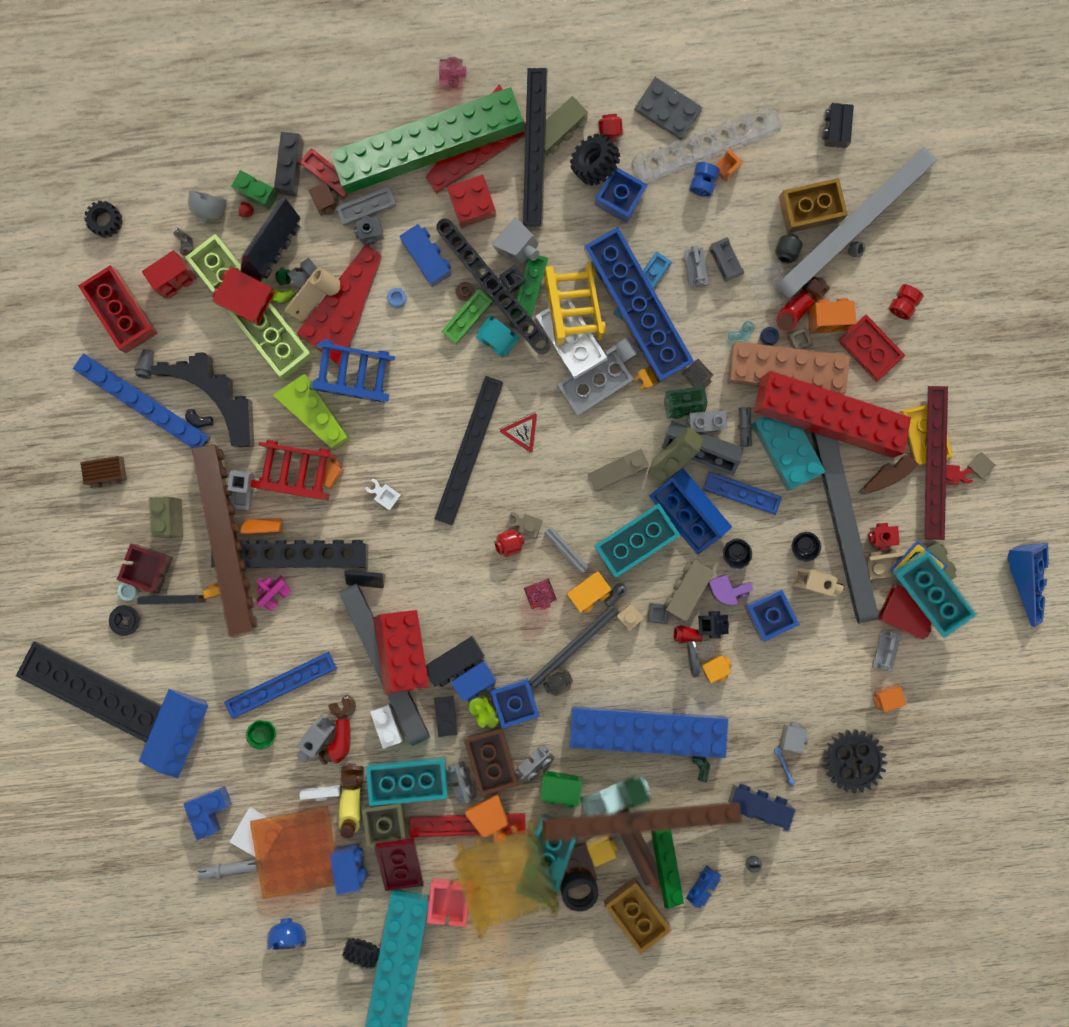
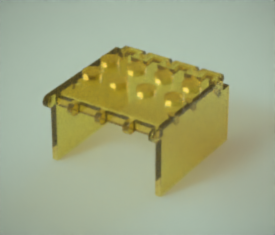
M532 820L528 821L530 829L518 832L516 826H512L513 834L499 838L497 832H493V841L481 844L479 838H475L476 846L464 850L462 843L457 845L459 854L453 860L479 940L483 939L488 927L502 923L501 915H503L504 921L507 922L521 917L520 909L524 916L539 911L538 903H540L542 910L550 908L552 916L557 914L559 908L557 893Z

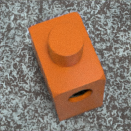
M499 792L465 810V815L483 838L492 834L496 843L507 838L502 828L508 825V818Z

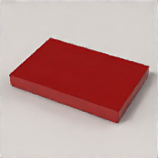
M867 314L837 340L876 382L906 356Z

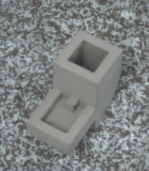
M238 470L230 471L228 490L231 491L230 504L233 503L234 508L250 510L252 491L255 489L251 487V481L255 480L254 473Z

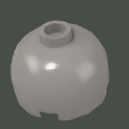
M190 191L188 197L189 210L198 217V221L205 223L221 218L228 202L227 199L197 191Z

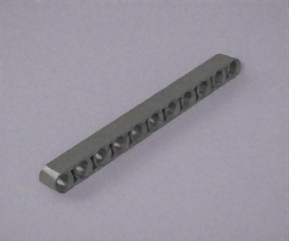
M811 432L816 455L825 470L821 474L856 621L858 624L878 620V610L837 440Z

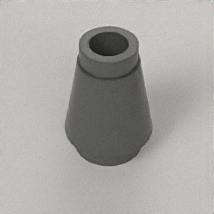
M148 349L142 350L134 369L137 377L150 379L151 375H153L151 374V366H154L153 351Z

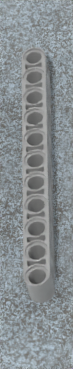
M925 147L918 151L776 285L788 299L795 295L926 172L937 159Z

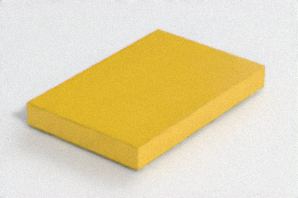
M927 405L900 411L901 414L911 417L907 440L911 456L919 465L926 464ZM947 435V459H948V458H952V457H953V454H952L950 442H949L948 435Z

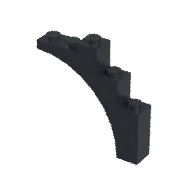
M204 352L195 353V356H189V364L187 361H177L174 365H169L168 362H158L157 365L151 366V374L155 376L186 380L206 392L224 416L229 430L231 446L235 448L254 447L252 401L246 399V396H235L233 400V381L226 377L225 374H216L215 378H213L212 357Z

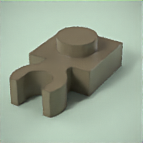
M510 513L511 516L516 518V522H507L508 526H519V533L533 538L537 537L543 520L526 514L521 519L518 514Z

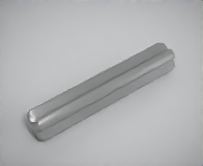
M552 527L545 531V536L580 574L588 570V566Z

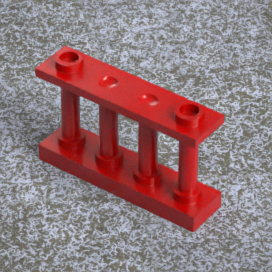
M267 440L266 443L259 442L258 446L267 448L262 477L259 478V481H251L252 488L329 501L330 493L323 492L324 488H322L327 458L337 459L336 455L330 454L331 450L319 448V451L282 446L278 445V441ZM275 450H281L285 452L280 478L275 484L271 483L269 478ZM292 452L302 454L298 479L294 487L288 486L289 482H287ZM310 455L320 457L315 485L312 486V490L306 489V485H304Z

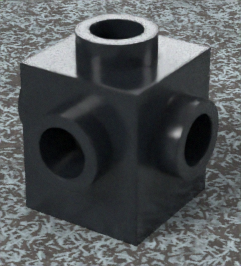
M708 611V615L698 616L699 635H709V639H719L721 635L729 634L728 615H720V611Z

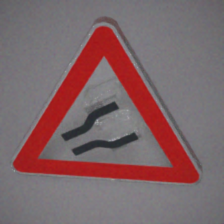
M533 412L499 428V433L527 452L533 453L538 414Z

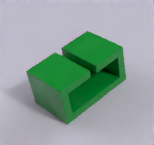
M242 170L239 171L231 185L237 194L267 210H270L278 196L273 187L260 180L257 181L255 177Z

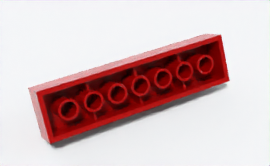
M769 371L761 377L753 412L891 458L905 453L911 417L774 371Z

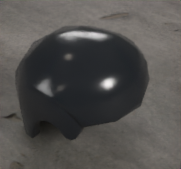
M806 531L799 533L793 538L791 547L797 559L808 562L813 561L819 556L821 542L814 533Z
M739 538L732 539L723 548V557L731 568L742 569L752 560V549L745 540Z

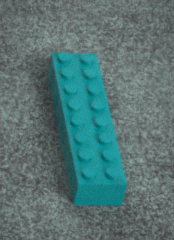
M393 890L391 893L366 1027H407L428 916L429 895L403 890Z

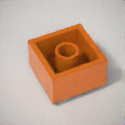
M848 298L837 299L836 302H829L828 299L818 300L808 310L809 333L848 331L856 324L855 301H848Z

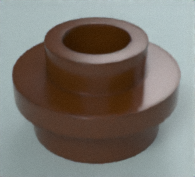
M462 282L456 287V295L462 301H468L475 293L473 285L469 282ZM463 288L469 290L467 294L461 292Z

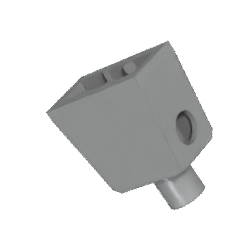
M516 217L492 243L498 254L519 264L524 263L527 258L534 261L539 256V251L536 249L538 242Z
M323 715L316 719L297 745V748L300 750L297 758L303 762H306L309 757L313 758L335 730V723Z

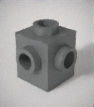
M363 216L360 220L356 221L357 227L354 228L356 239H360L362 244L373 245L378 240L384 239L378 216Z

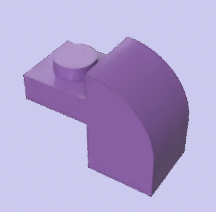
M728 575L716 577L708 582L713 597L720 603L728 605L738 604L736 596L743 598L750 595L749 591L754 590L751 582L732 588Z

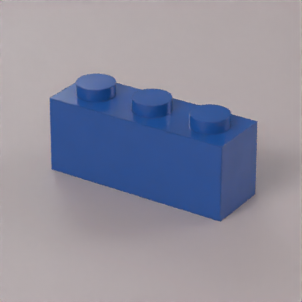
M417 224L399 236L431 287L451 276L449 271L451 269L450 264L446 258L441 259L439 256L441 251L436 243L432 244L428 238L431 236L425 227L421 228Z

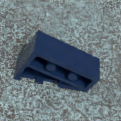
M742 783L739 786L733 784L728 802H740L741 815L764 821L765 824L770 826L773 824L782 827L783 831L789 832L796 809L787 802L788 799L781 796H776V798L770 797L768 792L760 789L757 792L752 791L750 786Z

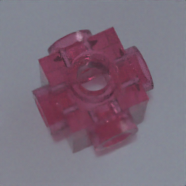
M457 57L440 59V85H448L450 87L463 85V78H467V67L463 66V59H458Z
M549 578L524 588L531 609L539 607L540 610L549 608L551 607L550 603L557 600Z

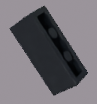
M281 132L274 189L278 195L297 197L301 170L299 162L302 159L304 140L300 134Z
M471 636L426 665L427 675L434 687L438 685L443 687L451 682L449 678L456 674L459 677L467 672L466 667L472 664L475 667L483 662L482 657L485 654L474 636Z

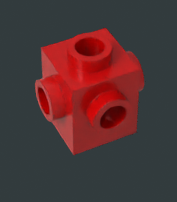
M877 523L876 527L870 528L868 541L872 547H878V550H890V546L900 545L898 526H888V523Z

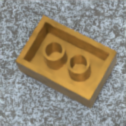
M839 178L783 190L779 196L787 233L841 222L848 215Z
M635 877L604 900L606 909L640 954L672 931L668 921Z

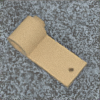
M317 268L284 310L303 322L325 293L332 296L339 292L340 280L323 268Z

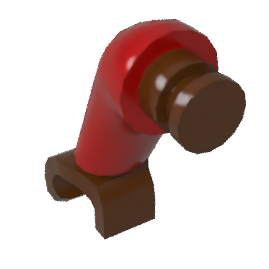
M813 277L802 287L806 293L800 291L779 311L776 319L777 326L783 331L795 328L802 316L815 304L813 298L816 301L821 300L829 291L830 287L826 284L827 282L822 277Z
M345 695L342 698V711L337 703L328 705L332 715L338 717L335 722L334 740L325 751L319 752V759L323 765L328 762L340 763L349 753L351 727L350 718L347 716L352 715L356 709V703L349 695Z

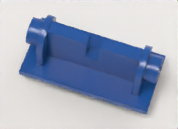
M706 865L686 897L694 907L701 908L705 906L711 896L707 889L709 888L714 891L721 881V874L713 871Z

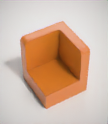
M730 149L726 151L725 156L716 164L720 169L719 176L725 182L740 169L743 162Z

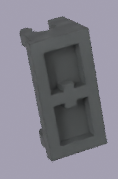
M728 237L711 244L709 250L725 282L745 273Z

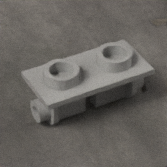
M692 246L691 249L684 250L690 287L709 285L703 247Z
M726 410L689 413V419H686V426H690L695 432L727 430Z
M882 630L872 667L892 672L901 635Z
M545 745L539 747L530 755L534 760L533 763L527 758L517 767L516 773L521 777L522 781L526 783L533 781L542 768L545 769L552 763V759L555 756L549 753Z
M462 761L457 765L448 766L451 783L458 782V786L453 787L456 800L462 804L475 799V789L471 784L469 770L465 762Z

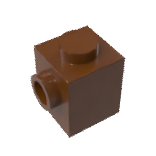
M326 182L308 190L321 216L330 215L335 211L338 198L334 190H329Z

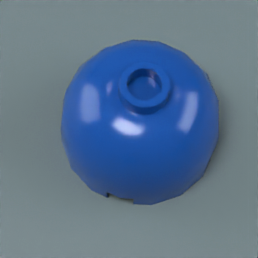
M292 918L280 919V923L273 925L269 930L267 936L268 950L271 948L273 950L294 949L295 945H300V947L306 946L305 930L299 923L292 922Z

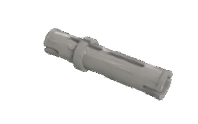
M254 859L224 865L218 863L212 867L198 868V872H200L198 873L199 881L212 878L218 880L225 876L258 872V860Z

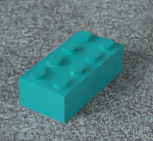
M765 416L752 423L760 442L787 491L825 472L802 428Z
M658 503L593 547L613 577L617 578L681 535Z
M926 549L893 571V574L943 638H946L977 616L966 599Z
M446 756L369 763L366 766L369 806L447 799L449 796Z
M543 814L541 819H550L555 817ZM540 821L516 892L553 906L576 839L543 840L542 823Z

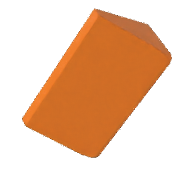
M282 518L245 520L240 531L243 535L282 533Z

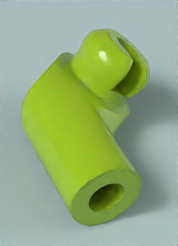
M273 288L276 293L271 301L283 304L295 297L296 294L292 288L284 292Z

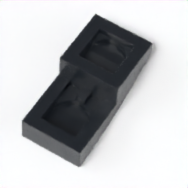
M516 265L499 275V280L510 293H513L526 281ZM490 284L489 290L496 289L498 284Z

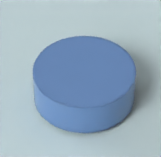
M394 288L389 291L387 300L392 307L401 308L405 305L407 296L402 289Z

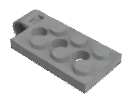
M629 337L605 351L607 361L576 379L570 375L557 383L558 388L577 417L634 380L624 364L636 357L639 351ZM618 365L621 369L620 373L612 374L610 366ZM602 375L605 382L597 385L594 382V377ZM580 385L588 387L589 392L586 395L578 393Z

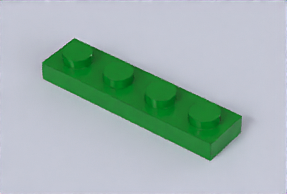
M540 255L534 261L528 258L523 275L526 281L520 286L517 302L531 318L548 262V257ZM517 311L513 314L512 318L518 319L522 313ZM510 322L509 327L515 328L514 325ZM527 326L524 331L528 332L529 326Z
M671 830L651 831L664 908L670 909L684 904Z

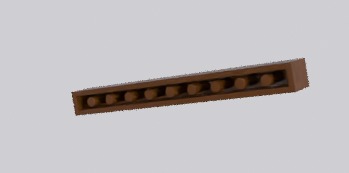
M215 444L194 448L192 453L229 637L237 638L257 633L258 621L252 612L254 601L252 597H249L248 592L250 582L248 578H245L244 573L247 567L240 553L243 551L241 541L237 538V533H239L238 524L233 519L235 508L233 503L230 504L229 497L232 494L228 490L225 479L228 478V474L222 464V460H224L223 451Z
M740 802L541 819L542 836L545 841L742 823Z

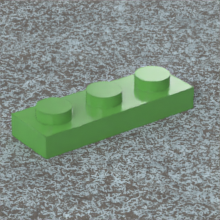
M478 289L441 332L457 345L491 306L493 300Z

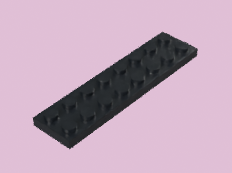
M37 641L32 643L16 674V677L144 742L147 741L161 708V704Z

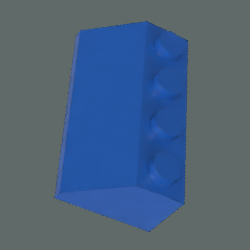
M684 468L649 495L656 505L658 503L661 505L677 531L697 555L723 537L732 528L730 523Z
M168 689L138 761L161 774L179 778L207 711V702L203 699Z

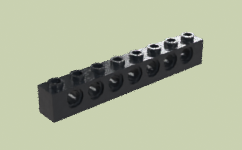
M240 540L243 551L240 552L241 558L245 560L247 568H368V544L363 543V540H352V544H344V540H333V544H325V540H313V544H306V540H294V544H287L286 540H275V544H268L266 540H256V544H249V541ZM350 548L353 552L352 557L345 559L343 553L346 549ZM211 549V567L215 568ZM251 549L256 551V556L253 559L248 557ZM270 549L275 550V557L273 559L267 557ZM289 549H293L295 552L292 559H288L286 556ZM308 549L314 551V556L311 559H307L305 556ZM327 549L333 550V556L330 559H326L324 556Z

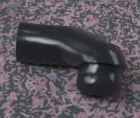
M194 409L186 411L185 419L194 427L200 428L213 425L212 416L201 418Z

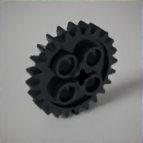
M854 729L852 734L849 730H846L845 736L839 732V739L832 737L834 743H827L830 750L823 751L828 754V757L822 758V760L828 762L823 768L830 770L826 773V776H833L830 781L833 784L837 782L839 789L844 785V791L846 792L849 791L850 787L853 793H856L857 788L862 793H864V787L871 790V783L878 785L875 780L876 778L883 779L879 773L886 772L882 765L887 764V762L882 760V758L887 755L880 752L884 747L881 745L876 746L879 740H872L873 735L869 733L866 736V732L863 730L860 734L857 729ZM850 744L853 745V753L850 749ZM861 745H865L866 750L863 754H859L858 748ZM842 749L847 750V755L844 758L839 757ZM854 757L858 759V761H855L856 766L851 763L854 761ZM865 764L870 765V770L867 773H863V766ZM851 768V775L844 777V770Z

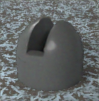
M852 242L849 245L850 248H848L849 254L853 257H862L865 251L864 243Z
M750 856L746 860V867L750 872L757 873L762 868V862L758 857ZM758 864H759L758 867H750V865H758Z

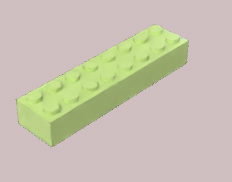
M216 234L185 257L213 293L217 287H220L222 276L226 270H229L230 266L238 271L241 268V264ZM271 302L258 326L228 311L283 380L314 357Z

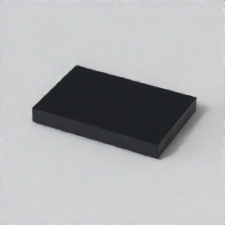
M203 595L142 596L137 598V605L206 602Z

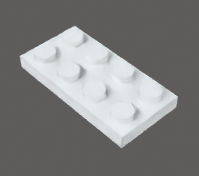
M563 299L559 302L560 308L564 310L575 308L570 299ZM550 308L536 315V319L574 379L608 360L592 333L568 335V337H565L563 345H556ZM581 316L565 317L563 319V326L576 327L586 325Z

